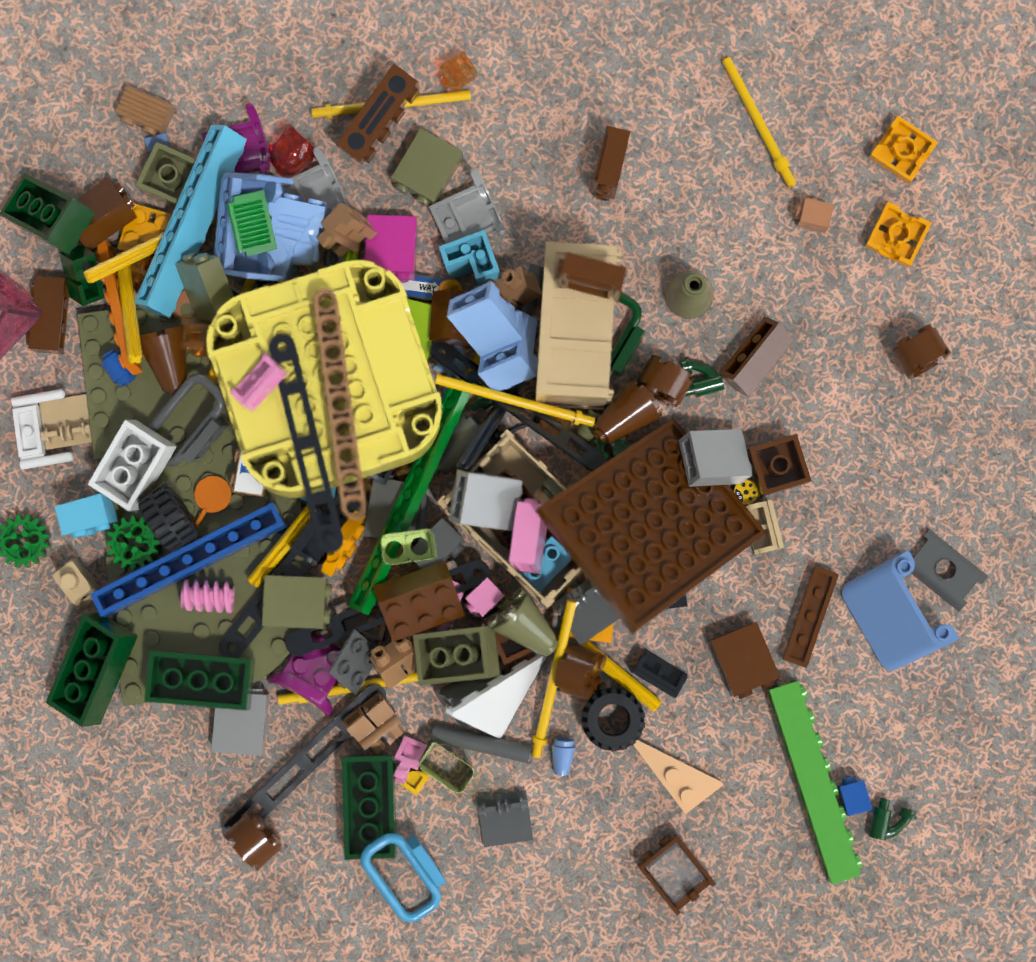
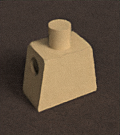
M77 557L52 575L68 599L74 605L83 609L88 608L94 603L90 594L101 589Z

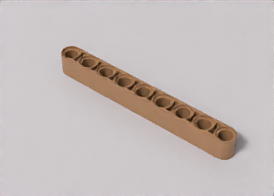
M321 289L316 292L313 302L341 506L344 515L348 519L359 520L366 513V502L339 307L335 293L329 289ZM322 298L332 299V305L329 308L320 307L319 302ZM326 323H333L337 326L336 330L331 334L323 332L322 328ZM330 348H336L340 351V355L336 359L326 357V352ZM335 373H339L344 377L342 383L338 385H333L329 382L330 376ZM344 399L347 402V406L344 410L337 411L333 408L334 401ZM339 425H348L351 428L350 433L347 436H339L336 433ZM351 450L354 453L353 460L350 462L341 461V452ZM349 475L355 476L358 479L357 485L354 488L345 487L343 485L345 477ZM352 501H357L362 505L360 512L357 514H350L347 511V505Z

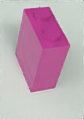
M368 215V221L378 234L372 240L366 238L365 261L375 263V265L389 270L400 283L415 280L417 216Z

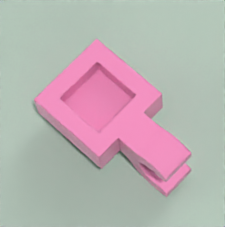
M404 736L394 757L395 762L400 763L394 774V777H396L395 782L404 785L410 768L419 769L420 761L428 749L427 744Z

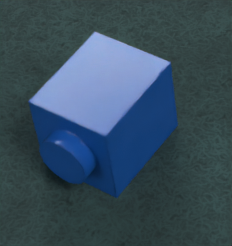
M850 776L841 779L842 783L836 785L846 816L873 810L864 780L857 779L856 776Z

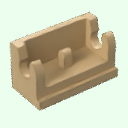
M772 499L747 505L746 508L767 532L752 544L754 555L784 548Z

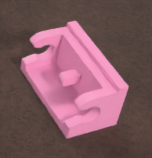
M267 353L261 356L262 360L238 387L230 390V393L246 409L254 411L288 374Z

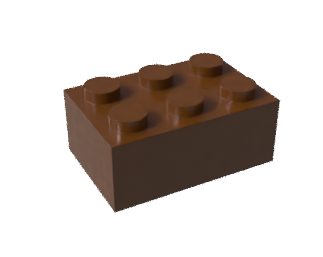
M446 561L373 586L393 642L465 616Z

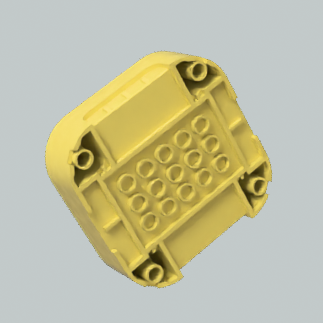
M362 260L347 261L271 287L265 286L240 294L230 299L217 311V315L211 326H209L207 351L216 372L242 454L240 456L254 479L271 493L289 498L306 497L279 386L277 385L254 411L246 409L230 393V390L238 387L262 360L261 356L264 353L271 356L269 349L270 341L279 334H286L295 342L331 488L339 486L313 302L316 292L321 289L332 290L338 301L362 478L417 460L429 450L438 435L441 422V398L439 392L437 393L409 309L407 294L393 273L375 265V263ZM322 298L319 306L329 308L333 301L330 298ZM326 323L322 331L331 334L336 330L337 326L333 323ZM281 343L279 344L278 349L280 351H285L287 349V345ZM330 348L326 352V357L329 359H336L340 355V351L336 348ZM293 361L280 363V366L288 372L284 377V382L297 381ZM335 373L330 376L329 382L333 385H338L342 383L344 377L339 373ZM301 393L288 396L298 438L311 435ZM337 399L333 403V408L337 411L344 410L347 406V402L344 399ZM341 424L336 429V433L339 436H347L351 431V428L346 424ZM315 449L303 450L302 455L312 493L325 490ZM344 450L340 454V459L343 462H350L354 458V453L351 450ZM353 475L345 477L343 485L358 479Z

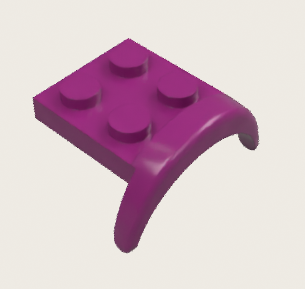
M252 103L246 104V110L250 122L229 126L230 129L247 139L244 145V152L237 161L234 173L248 174L260 171V174L268 173L271 163L264 129ZM208 132L202 133L203 142Z
M310 632L314 644L325 640ZM330 644L302 656L293 655L282 673H272L267 682L296 693L319 708L326 716L331 717L333 708L326 698L337 680L328 671L340 653L341 648Z

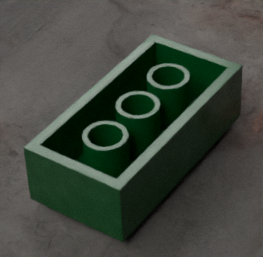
M25 173L0 211V216L68 255L78 244V239L85 228L90 225L91 219L95 214L94 211L73 197Z
M99 612L83 613L45 703L81 727L100 725L138 635L110 617H101Z
M149 651L144 702L251 710L255 659Z
M395 754L345 755L342 757L344 860H360L363 850L370 843L387 833L397 834L394 777ZM394 843L387 844L374 853L370 859L396 858L397 845Z

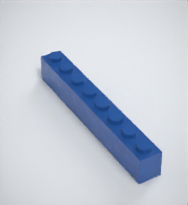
M272 502L90 595L100 616L109 617L288 526L277 504Z

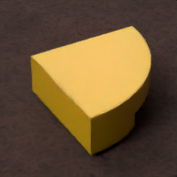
M413 770L409 772L405 784L400 785L417 796L430 775L421 770Z

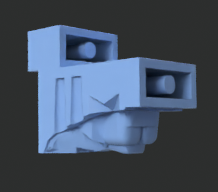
M282 188L281 197L275 203H269V214L272 216L271 223L277 249L265 252L271 255L275 263L272 275L284 276L283 280L294 278L297 265L310 266L319 262L320 242L317 237L323 232L324 227L321 222L332 212L331 208L326 207L327 202L308 198L307 203L302 202L303 197L287 194L286 188Z
M492 281L449 301L447 317L480 356L478 375L490 389L497 391L506 390L537 375L538 358L533 353L537 318L535 316L515 310L511 302L501 298L499 289Z

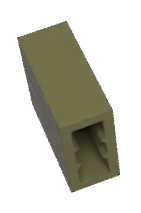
M420 128L391 177L393 184H395L394 188L405 195L408 192L416 196L415 200L424 206L437 203L463 160V151Z
M188 253L175 266L196 319L213 321L217 311L226 302L234 298L219 256H211L208 253Z
M265 575L262 626L326 629V624H330L331 609H327V599L332 597V584H328L327 578Z

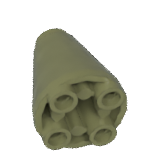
M683 271L676 274L669 281L665 291L666 303L669 310L676 316L684 319H696L703 316L710 309L714 300V289L710 280L703 274L696 271ZM696 285V290H692L690 287Z
M520 588L512 597L505 596L500 600L497 605L499 608L498 612L487 623L490 628L538 654H543L545 657L549 656L557 648L559 642L556 640V635L529 593Z

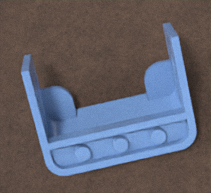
M226 172L223 175L220 187L214 256H219L226 275L283 281L284 276L272 275L275 263L270 254L260 253L246 257L244 252H237L226 203L233 202V196L264 190L269 210V203H275L281 197V183L293 184V179Z

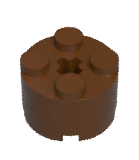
M927 324L917 331L918 335L912 339L909 336L901 339L896 343L897 347L893 349V356L908 379H911L912 376L917 377L938 365L939 357L942 356L945 360L951 354L946 343L931 324Z
M651 355L637 380V386L640 387L643 384L652 394L657 395L656 400L666 406L670 404L677 407L681 404L695 378L690 377L691 374L675 363L669 360L661 363L659 362L661 357Z
M570 643L564 653L568 654L565 661L560 659L555 676V686L558 687L556 690L583 700H589L593 691L598 692L600 689L602 678H599V675L605 666L607 656L599 651Z
M253 810L251 813L247 812L224 835L228 841L231 838L234 840L235 845L233 849L249 866L253 867L255 865V870L258 871L281 850L282 844L279 841L281 838L273 828L267 830L262 823L264 819L256 810Z

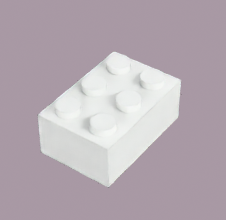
M125 420L88 485L128 511L139 510L138 500L151 492L177 446L139 421Z

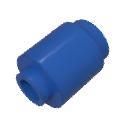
M113 349L103 355L101 365L113 383L118 384L121 388L131 383L137 376H133L127 368L124 369L121 366L118 358L121 351L116 352Z

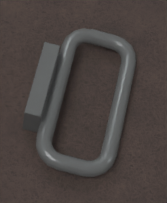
M194 374L189 376L148 426V428L157 432L195 384H201L215 397L216 404L178 452L170 457L166 466H176L184 459L188 463L200 461L229 425L223 418H218L225 408L222 391L205 375Z

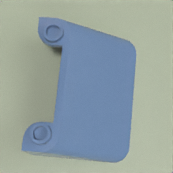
M909 550L898 553L852 579L841 590L842 598L879 663L887 670H897L959 639L955 629L948 624H940L931 629L902 578L911 574L915 567V561Z

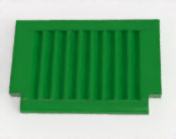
M264 190L233 196V202L226 204L237 252H244L247 257L276 250L277 246Z

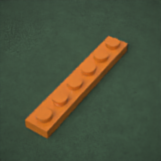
M107 239L97 246L98 250L95 251L99 264L116 256L114 247ZM116 271L102 278V282L106 285L107 289L104 295L111 307L109 318L116 329L114 339L121 351V354L118 355L120 364L124 369L127 368L134 376L142 373L141 363L131 364L127 358Z

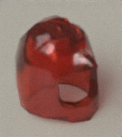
M290 124L285 127L275 144L269 145L268 148L270 162L275 168L276 173L282 177L292 178L300 174L315 158L313 153L314 147Z

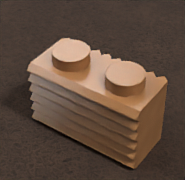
M127 85L115 112L120 117L122 123L131 127L136 124L142 127L141 130L155 136L156 133H165L175 109L172 104Z

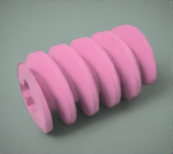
M188 579L184 580L181 589L182 609L185 605L187 611H192L195 606L198 612H202L205 606L207 612H212L215 607L217 613H222L225 607L227 613L233 612L235 586H233V589H230L228 582L225 581L223 588H220L218 581H215L213 587L210 588L208 580H205L203 587H200L198 580H195L193 586L190 587Z

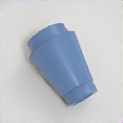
M556 737L554 738V743L551 744L554 774L566 776L569 775L576 746L574 745V739Z

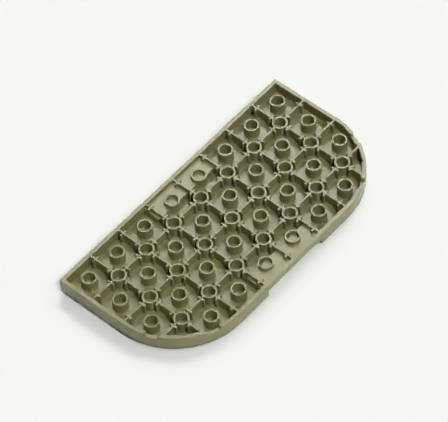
M190 303L182 305L180 312L183 317L174 318L173 313L170 318L158 316L140 306H136L139 335L184 325L187 378L194 374H209L212 362L207 351V334L209 326H211L213 321L196 319ZM111 310L77 314L94 460H97V467L125 420H137L148 427L173 396L169 395L168 391H162L143 353L142 361L140 362L142 373L137 374V377L124 387L120 388L118 384L113 383L101 365L102 357L107 352L113 349L116 352L120 351V347L117 346L114 339L116 329L109 318ZM195 384L156 432L177 446L172 456L178 452L216 404L215 397L201 384ZM226 404L218 418H223L229 425L201 460L188 463L184 459L176 466H165L151 490H155L162 484L171 487L195 522L202 511L197 505L194 496L197 484L208 476H217L223 478L230 486L232 473H236L238 463H235V452L240 447ZM230 487L232 497L228 506L220 512H206L198 527L199 537L192 540L191 543L272 502L277 504L288 526L185 578L188 579L190 587L193 586L195 580H198L200 587H203L205 580H208L210 588L213 587L215 581H218L220 588H223L225 581L228 582L230 589H233V586H235V604L232 613H227L225 607L222 613H217L215 607L212 612H207L205 606L202 612H198L195 606L192 611H187L185 605L182 609L181 589L185 580L183 579L112 615L114 621L138 635L120 677L123 706L150 703L144 702L149 651L222 656L219 652L221 639L264 587V581L259 587H254L247 579L302 512L300 497H283L267 490L265 499L236 494L233 492V487ZM113 501L118 522H115L116 524L121 526V518L123 517L129 522L131 516H137L138 522L142 518L139 510L128 511ZM114 523L109 524L110 529L105 530L106 542L112 541V537L107 533L115 532ZM141 527L135 530L137 536L142 534ZM124 534L119 537L120 543H129L132 547L142 548L144 552L149 550L148 543H138L136 539L126 538ZM106 545L108 552L112 549V546ZM157 545L156 549L161 553L153 554L152 557L157 561L171 554V552L162 545ZM290 549L268 576H273V574L285 561L288 555L292 552ZM130 550L126 552V558L131 559L133 554ZM108 555L106 557L109 584L135 572L131 570L130 564L127 569L121 568L122 561L115 564L113 562L116 557L115 555ZM297 555L291 563L301 570L307 561ZM310 570L304 577H311ZM262 599V600L260 601V603L257 605V607L260 608L262 611H263V599ZM248 616L236 632L246 639L258 623ZM263 627L239 657L255 659L253 684L274 672L291 655L286 648V639L292 632L302 628ZM230 643L227 648L232 652L236 646L234 643Z

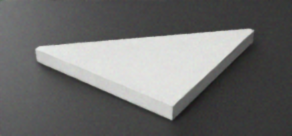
M535 653L534 658L529 661L525 659L511 668L512 672L493 679L487 683L485 689L480 692L474 691L461 700L462 703L455 708H447L446 713L501 739L546 657L543 654Z

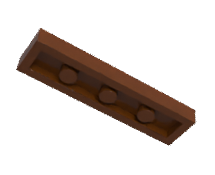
M814 566L782 660L807 668L839 574Z

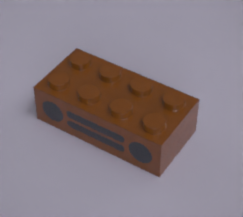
M393 64L340 137L336 146L359 164L363 165L364 162L369 164L377 153L375 150L379 142L383 144L391 134L389 128L392 123L398 124L404 116L405 110L403 108L408 102L412 104L419 95L418 81L396 64Z

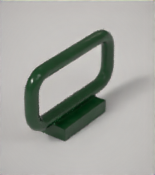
M622 292L618 302L631 309L632 317L611 351L610 372L612 371V373L619 377L645 335V330L638 327L642 317V309L639 303Z

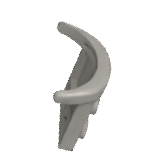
M319 147L313 149L319 165L290 178L293 179V184L281 183L282 188L287 189V194L303 197L302 202L307 203L308 198L327 202L326 207L331 208L332 211L340 202L349 207L343 189L330 163Z
M476 168L470 169L474 186L429 206L446 244L485 230L486 234L496 231L499 236L505 233V227L497 208Z

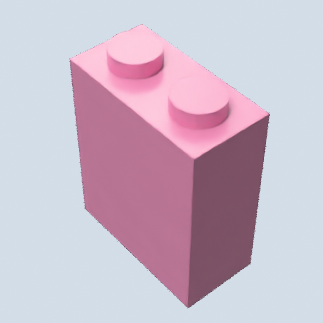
M525 499L524 502H517L509 563L516 571L541 574L547 526L535 512L543 505L535 499Z

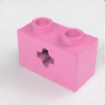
M486 578L465 598L469 602L466 607L475 617L480 614L484 618L505 596Z

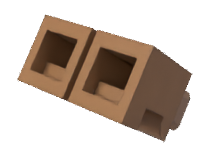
M340 202L321 222L325 230L317 239L325 249L329 250L332 248L338 256L343 257L349 250L357 253L360 241L365 237L372 240L378 233L365 216Z
M521 266L514 270L509 269L505 271L502 277L492 281L499 289L501 298L511 302L515 310L542 296L536 275L532 272L526 274Z
M409 636L394 642L391 639L392 642L385 647L377 646L371 650L372 656L369 659L388 689H391L407 678L401 665L409 676L417 671L414 642Z
M380 692L361 705L365 713L359 707L342 720L345 729L359 742L363 749L366 750L368 748L375 755L385 747L380 739L382 736L388 733L394 740L404 733L399 724V718Z

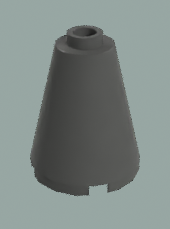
M467 408L462 411L459 422L449 439V444L439 461L438 468L435 471L438 474L440 472L447 474L457 469L456 464L482 424L476 416L471 418V416L467 415L470 412ZM489 439L479 456L490 451L497 444V441L492 443Z
M499 665L500 675H504L505 671ZM498 676L455 681L439 689L436 696L443 707L455 708L462 703L461 700L474 691L480 692L485 689L487 683ZM454 718L465 729L469 728L470 730L473 727L457 718Z

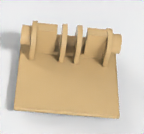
M87 394L40 402L43 431L40 432L41 440L45 441L46 450L92 443Z

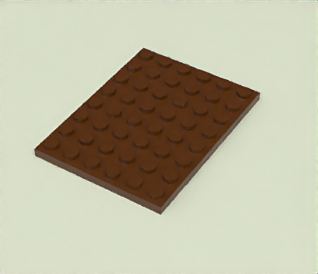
M674 418L541 505L535 511L632 635L767 533L729 485L689 487L679 439L687 433Z

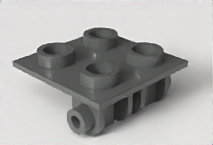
M589 579L552 604L563 619L567 600L571 599L577 602L570 631L580 646L620 619Z
M353 629L328 671L329 674L338 680V686L344 689L347 688L354 695H357L374 666L369 657L372 656L371 650L375 647Z
M526 790L477 797L484 847L533 840Z

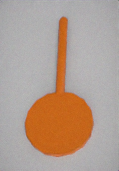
M208 476L197 484L194 496L197 505L202 509L195 522L197 527L201 524L206 512H220L230 503L232 497L231 488L223 478Z

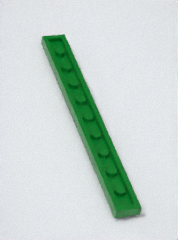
M448 387L441 402V422L438 435L429 450L414 461L348 604L349 607L367 615L370 614L377 597L373 586L386 581L392 564L384 563L381 538L387 534L408 532L410 524L417 514L421 500L428 490L432 476L438 468L443 452L449 444L453 430L459 422L464 406L469 400L470 393ZM398 541L389 542L385 548L387 556L396 559L401 543Z

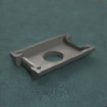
M928 529L923 535V538L927 541L913 557L915 567L911 574L953 608L960 611L967 604L964 600L966 595L977 582L983 584L987 575L932 530ZM942 560H950L955 565V574L950 579H942L937 574V564Z

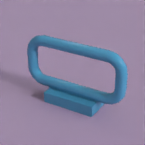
M387 833L370 843L363 850L360 860L363 870L402 921L416 922L438 907L441 901L439 886L444 884L446 880L415 834L406 841L399 834ZM394 843L398 846L431 893L430 901L414 912H407L370 861L371 856L387 844Z

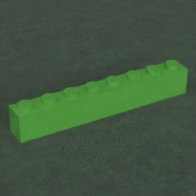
M791 681L766 689L828 882L833 885L861 876L859 869L862 868V863L858 853L854 854L851 844H854L853 835L850 829L846 830L843 820L847 819L843 806L838 805L835 797L839 795L835 781H830L828 771H831L827 757L822 756L820 747H823L820 734L819 732L815 733L812 723H815V718L811 708L807 709L804 699H807V693L804 685H799L798 681Z

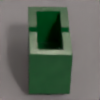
M83 245L72 249L69 255L60 252L63 271L68 275L65 277L69 297L82 306L104 299L101 279L94 283H88L83 274L84 268L87 270L97 265L95 253Z

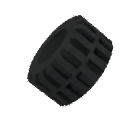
M162 484L138 500V508L144 521L166 550L173 553L199 537L198 527L194 519L171 487Z
M604 688L591 696L582 710V725L585 734L595 746L611 752L623 751L627 747L633 746L636 740L643 734L645 712L637 698L626 690ZM610 704L623 707L628 715L626 728L618 734L604 732L598 722L600 711Z

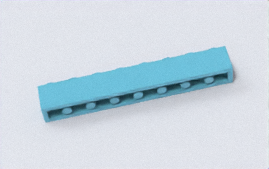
M211 124L135 298L136 305L155 315L170 318L171 314L175 311L177 300L184 289L175 264L182 261V257L188 253L196 252L198 254L200 247L205 242L208 228L215 219V212L219 205L222 177L226 172L234 173L237 161L244 152V145L247 139L229 127Z

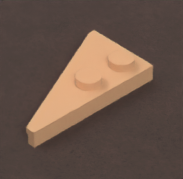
M636 740V743L633 745L685 814L723 786L721 781L639 740Z

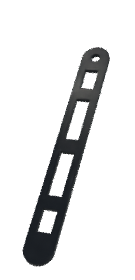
M279 334L272 338L269 349L271 357L279 365L283 362L293 361L297 381L285 383L283 378L278 386L317 543L325 552H336L343 544V534L295 342L290 336ZM279 344H286L287 349L280 351L278 349ZM301 393L311 435L300 438L297 435L288 396ZM311 448L315 449L325 489L315 493L311 491L302 455L303 450ZM328 502L333 523L320 526L315 505Z
M437 341L431 345L429 352L433 359L465 382L483 386L477 382L481 378L478 375L479 365L446 342ZM438 350H443L446 354H441ZM457 358L472 370L466 374L452 364V362ZM511 388L501 390L504 393L522 397ZM492 400L590 472L608 462L603 454L547 414L529 410L559 432L556 437L523 415L522 412L525 408ZM571 440L586 452L581 456L565 444Z
M348 484L345 487L354 488L356 485ZM340 492L334 498L335 506L338 504L341 506ZM352 501L347 505V511L352 514L355 510L357 511L361 504L357 501ZM328 505V507L324 510V512L327 513L328 515L331 514V513H330V509H329V505ZM344 515L339 522L344 525L348 518ZM291 552L273 576H281L284 573L286 576L304 577L313 564L307 562L299 570L291 563L297 554ZM264 587L221 639L219 652L222 656L239 658L263 629V611L257 605L264 598ZM250 616L258 624L249 636L244 639L236 631ZM230 643H234L236 646L232 652L227 648Z
M474 560L449 570L451 576L462 572L466 584L455 588L457 594L479 586L490 576L488 565L481 560ZM476 568H479L482 571V574L479 577H476L473 574V571ZM377 599L374 607L379 605ZM350 609L332 616L330 624H326V626H330L333 637L314 644L310 632L317 629L302 628L292 632L287 637L286 648L290 654L302 656L348 638L353 629L360 633L386 622L384 617H381L345 632L341 620L360 613L358 610Z
M379 684L366 686L224 822L222 826L224 838L226 839L224 833L255 802L264 808L259 813L264 819L351 736L342 723L345 716L359 703L361 705L378 692L386 700L384 688ZM337 726L343 733L314 761L310 760L306 754ZM297 764L303 772L280 794L271 799L266 792Z

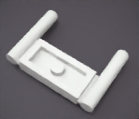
M63 389L11 398L18 456L20 457V468L22 470L73 461L74 455L72 452L45 456V444L40 436V432L43 429L38 403L63 399L65 397Z

